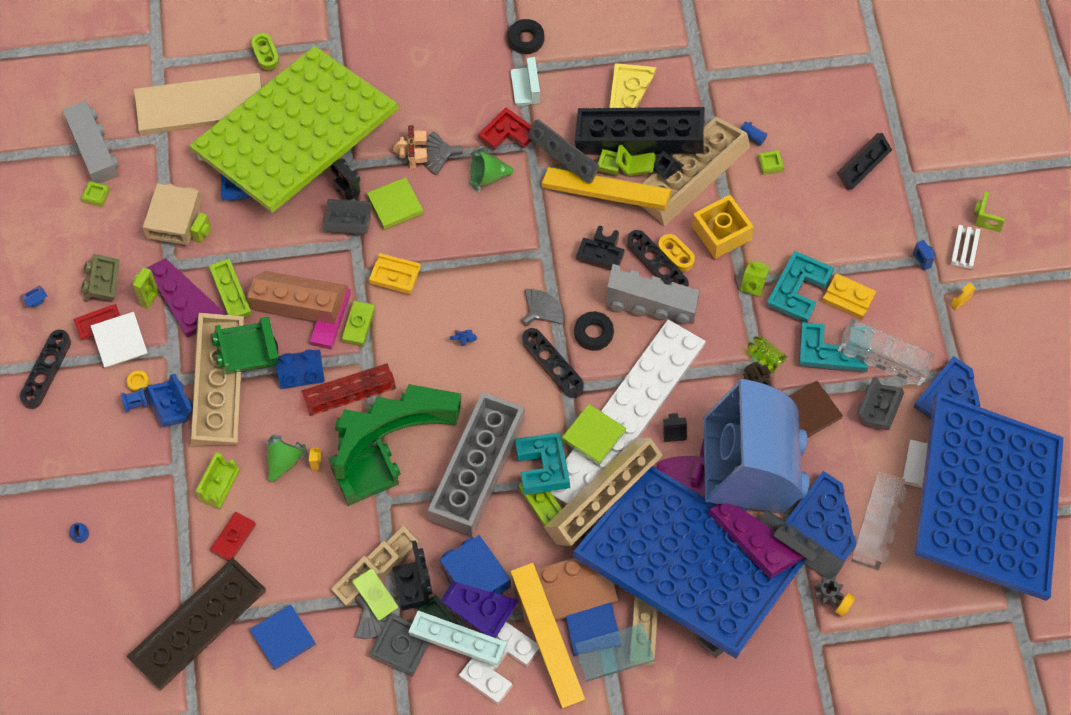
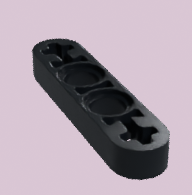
M633 230L628 234V248L655 277L661 278L660 280L667 285L671 282H676L677 284L689 287V281L685 275L643 231ZM633 239H641V245L638 242L633 243ZM654 252L657 257L649 260L645 257V254ZM661 267H668L671 272L663 275L659 272V269Z
M529 328L525 330L522 335L524 348L565 395L570 398L581 396L584 391L582 378L538 329ZM528 337H536V343L539 346L537 349L536 344L532 340L528 342ZM549 351L552 353V357L542 359L540 353ZM561 366L566 369V372L563 375H556L553 370ZM568 378L572 385L578 384L577 390H575V388L570 389V383L567 380Z
M60 329L53 331L44 345L20 393V400L26 408L35 409L42 403L70 348L71 339L66 331ZM63 338L64 342L60 341L57 345L56 340ZM50 355L56 356L55 362L51 364L45 363L46 357ZM38 375H47V378L44 382H35V378ZM33 393H34V395H35L36 398H35V399H34V398H31V399L28 401L27 397H31V396L33 395Z

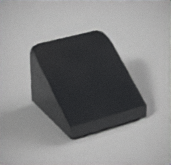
M662 151L654 163L653 170L664 179H668L679 171L684 164L669 153Z

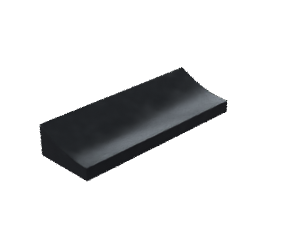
M705 107L578 108L575 146L584 154H601L602 149L618 152L619 145H623L630 154H661L662 151L669 154H704Z

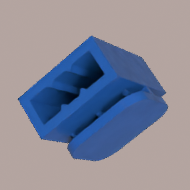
M480 535L475 538H468L462 543L461 547L456 550L451 549L447 551L440 559L441 569L447 576L450 584L454 581L496 594H502L511 588L510 577Z

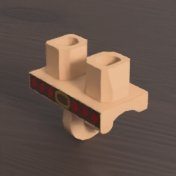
M408 125V142L405 141V137H400L399 141L393 144V151L398 153L400 158H405L408 153L410 169H416V163L427 162V148H416V145H427L426 131H415L414 125Z

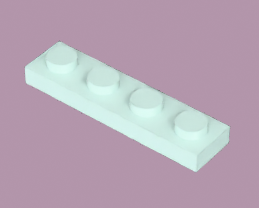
M417 611L409 629L410 636L499 667L507 648V642L421 611Z

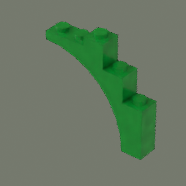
M408 384L406 393L402 392L400 401L376 397L374 405L369 406L368 413L344 409L341 418L338 417L335 424V431H338L339 453L333 457L332 468L335 469L336 478L345 480L352 464L366 448L376 441L375 439L382 438L399 429L420 424L441 423L456 425L461 411V393Z

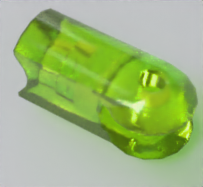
M755 336L754 342L757 345L748 343L749 353L762 364H766L775 373L779 364L784 363L788 356L764 337Z

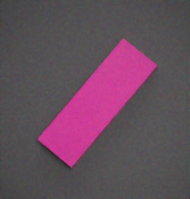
M347 289L336 325L317 321L310 339L311 345L332 350L351 294L350 289Z

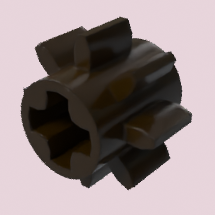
M754 362L744 369L743 379L766 385L769 384L771 371L766 364L762 366L758 362Z

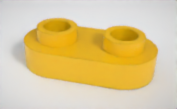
M666 234L659 239L658 248L681 272H687L693 268L695 256L677 236Z

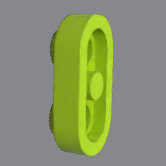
M266 33L256 34L252 38L251 44L259 66L264 70L275 69L279 65V57L272 38Z

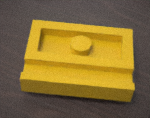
M379 253L378 260L369 278V283L411 295L418 278V273L421 270V264Z
M836 273L822 302L863 320L876 295V291Z

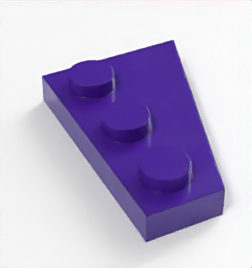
M452 581L440 600L443 605L480 633L494 638L497 637L519 601Z

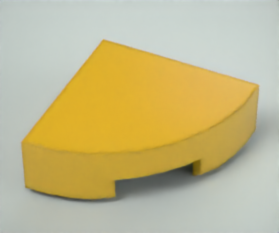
M971 283L965 285L961 289L963 293L957 298L954 297L951 301L950 306L955 311L972 299L975 287Z
M311 447L309 463L311 470L321 469L322 450L320 447Z

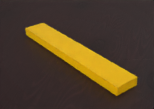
M548 167L542 181V188L660 210H666L672 194L671 189L595 176L592 183H587L572 171Z
M530 563L510 571L561 708L585 700L534 564Z

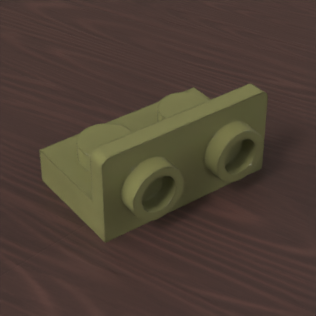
M93 254L90 261H86L84 273L87 276L81 287V293H84L83 301L88 302L90 297L107 301L114 300L119 259Z

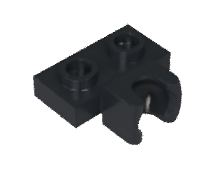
M339 158L330 165V170L336 176V179L333 180L336 191L342 192L344 200L356 198L361 192L359 175L356 171L350 170L345 159Z
M598 226L594 240L582 239L576 260L607 269H612L613 264L620 266L625 249L616 247L619 240L618 230H614L611 236L606 237L602 234L603 227Z

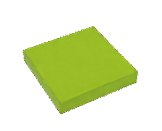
M406 177L367 192V197L384 230L424 214Z
M588 404L563 435L562 441L600 465L626 432V427Z

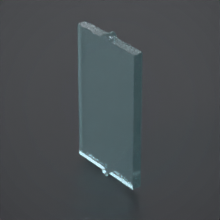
M643 623L575 644L580 658L578 663L583 668L586 682L655 661L650 646L652 642L647 637Z

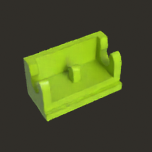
M215 453L195 491L200 502L221 509L240 472V468L237 467L233 459H230L228 462L222 454Z

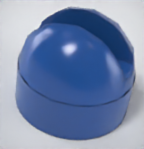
M74 523L70 527L69 535L74 542L82 543L88 539L89 530L83 523ZM78 528L80 536H76V529Z

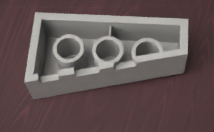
M613 264L607 287V308L616 312L626 311L638 316L648 315L660 320L670 319L682 324H694L699 290L674 282L667 285L660 280L661 278L654 276L649 279L639 276L638 271L631 269L628 273L620 270L619 265Z

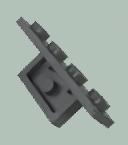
M539 119L535 120L528 133V138L585 182L592 183L600 166Z
M767 510L763 513L759 521L775 531L773 536L806 558V565L827 579H832L838 575L845 563L842 559Z

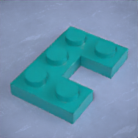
M794 251L766 306L801 322L808 323L817 302L799 295L798 292L804 281L825 289L834 272V267Z
M802 322L799 366L867 372L870 328L847 326L845 346L824 344L825 324Z
M560 432L515 439L518 461L541 458L543 469L521 472L524 495L571 488Z

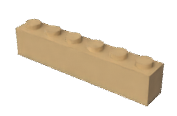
M650 437L635 438L544 526L556 545L572 546L663 456Z

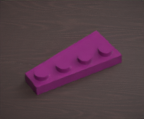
M166 258L147 267V269L152 271L160 294L187 338L197 332L199 313L226 315L224 311Z
M718 504L710 509L708 515L715 519L714 521L723 528L725 533H728V536L738 544L769 579L805 558L773 536L775 534L774 530L740 507L732 506L731 504Z

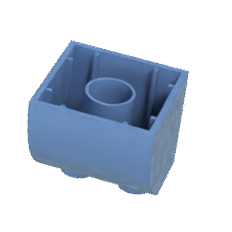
M740 379L703 417L705 502L731 504L732 506L762 511L768 510L783 514L799 499L805 498L809 489V475L807 472L801 471V456L804 454L807 446V433L804 429H799V411L795 402L788 395L766 384Z

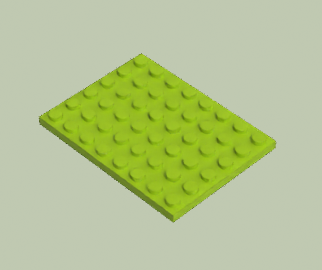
M314 46L192 142L189 147L193 153L273 213L332 165L333 162L338 160L399 110L398 103Z

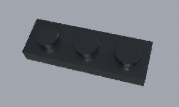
M877 133L837 172L847 190H852L892 151L883 133Z

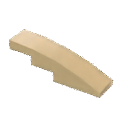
M403 525L387 542L384 540L368 557L364 555L331 590L346 606H349L360 595V592L352 582L371 568H373L379 579L382 580L393 570V567L398 566L413 552L411 541L416 540L417 546L421 542Z

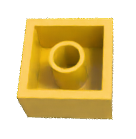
M731 195L693 213L692 228L714 259L752 240L754 226Z

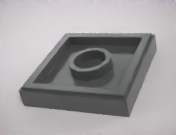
M390 613L369 657L413 677L430 642L410 636L409 629L412 623Z

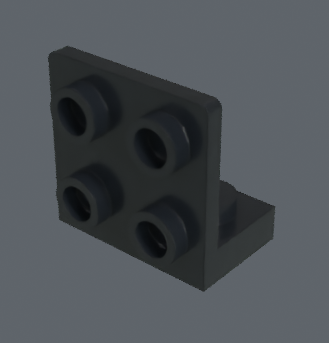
M416 540L411 541L415 562L393 567L402 611L430 605L429 595L433 594L423 548L418 549Z

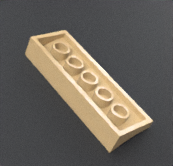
M251 73L134 89L139 133L140 135L214 126L262 88L260 74Z
M718 117L712 119L704 128V154H674L673 157L684 164L679 171L668 179H664L657 172H654L642 183L671 189L672 194L666 210L641 207L665 227L750 148L748 134Z
M198 314L190 447L237 445L241 372L223 375L222 368H218L216 363L218 350L217 346L213 347L211 333H214L216 325H220L221 329L243 326L244 316Z

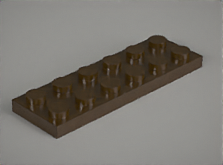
M232 558L129 653L127 658L161 691L266 592L265 587Z

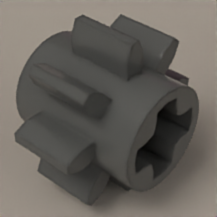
M823 576L821 580L822 585L819 583L815 584L814 589L819 592L815 594L814 598L820 599L823 607L825 604H831L834 607L836 599L842 600L843 594L839 592L842 590L843 584H838L835 581L836 577L826 579ZM827 589L832 591L830 594L826 593Z

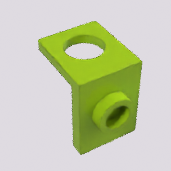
M619 145L615 163L627 177L653 172L656 155L654 153L631 156L623 145ZM622 154L625 156V165L622 162Z
M985 191L982 201H977L974 214L978 215L975 226L1001 232L1005 218L984 213L989 192ZM988 220H993V221L997 222L998 224H997V225H991V224L987 223L986 221H988Z

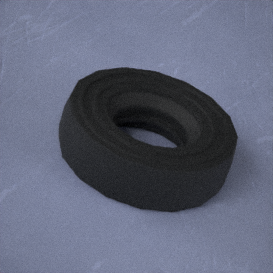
M531 19L516 21L508 31V42L511 48L521 54L537 52L545 40L542 26ZM529 31L533 33L534 38L529 42H523L518 36L521 32Z
M587 312L576 321L574 327L575 339L585 349L591 351L601 350L612 341L614 335L613 323L608 316L601 312ZM591 324H596L602 328L603 332L599 337L592 338L586 334V328Z

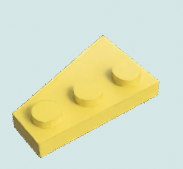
M615 63L610 108H637L656 73L657 67Z

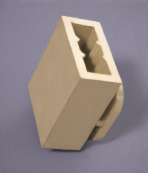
M157 183L143 225L146 238L189 245L192 237L190 228L200 213L202 204L199 190L192 187L182 188L172 184L164 185Z

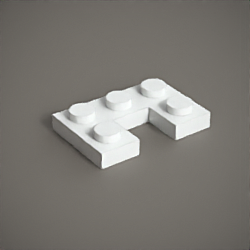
M505 622L496 639L507 642V648L501 662L508 654L525 667H528L540 651L535 641L507 622ZM474 658L469 661L459 674L461 680L497 705L500 704L512 688L511 682L495 672L496 666Z

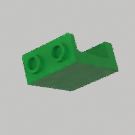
M269 317L260 318L259 323L224 329H221L220 325H216L214 333H211L213 347L217 346L218 350L216 363L218 368H222L223 375L273 367L278 362L279 357Z
M380 438L375 439L376 445L365 449L350 467L345 480L336 478L348 506L399 485L398 476L401 475L396 462L391 463L389 458L392 456L387 443L383 444ZM331 457L328 459L331 470L335 476V469L332 468L333 457Z

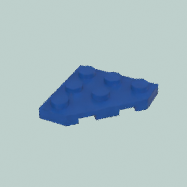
M953 356L914 404V408L930 419L933 398L937 392L980 407L979 396L974 383L973 369Z
M822 471L808 490L805 498L799 502L785 522L795 526L801 533L816 540L822 547L845 562L856 547V539L852 531L851 517L844 496L843 483Z

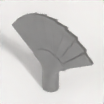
M435 131L427 137V145L422 146V148H427V162H424L428 170L436 175L451 155L463 154L462 145L449 146Z
M525 289L529 314L521 319V323L524 326H528L534 320H545L563 324L564 315L562 307L553 296L541 290Z
M360 594L355 600L363 608V613L355 637L362 639L379 637L390 614L379 621ZM395 601L398 608L391 613L399 617L401 603L400 601Z

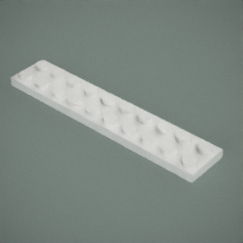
M667 320L601 411L626 427V432L600 465L573 449L566 459L571 488L550 491L556 501L566 506L635 438H639L704 348L705 340Z

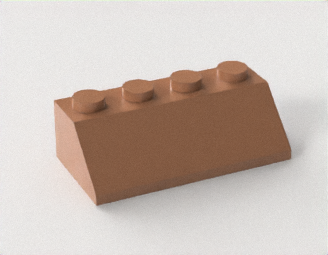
M264 271L253 279L247 298L254 311L336 325L349 287L343 284Z
M575 558L536 569L555 621L565 619L570 614L610 602L612 604L618 602L614 582ZM513 581V588L517 600H519L518 603L527 630L531 629V626Z

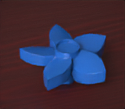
M455 330V335L450 336V340H459V343L465 346L466 341L473 342L477 340V336L472 334V330L462 332Z

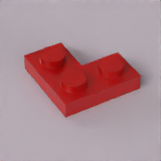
M505 107L478 134V139L493 150L507 137L525 148L532 141L528 138L532 125Z

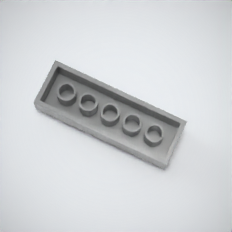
M483 392L481 393L428 509L429 521L473 537L525 420L524 407Z

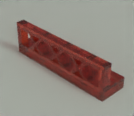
M386 363L301 391L309 415L313 416L394 390L396 386L392 371L390 372L389 366ZM384 371H385V373H384V374H381V375H378V376H375V375H376V374H378V373H381V372H384ZM318 393V395L308 397L309 395Z

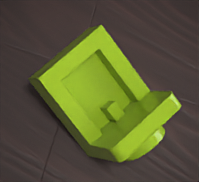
M750 260L744 272L740 290L752 295L761 296L771 266L765 265L760 261Z

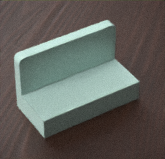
M535 57L527 58V68L511 70L516 106L540 103Z

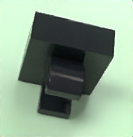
M678 413L668 414L669 419H663L664 442L687 440L686 417L678 418Z

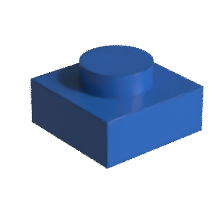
M921 240L916 243L913 255L925 271L932 267L935 253L932 247L926 244L925 240Z
M40 285L21 295L27 307L31 305L36 307L44 302V298L48 297Z

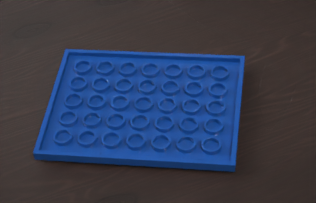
M937 392L933 398L914 555L1047 601L1051 597L1064 437Z
M652 466L607 510L574 550L572 557L737 659L802 568L806 558L769 579L738 544L728 536V533H725L723 528L714 521L715 519L708 515L710 509L716 506L715 503L705 502V497Z

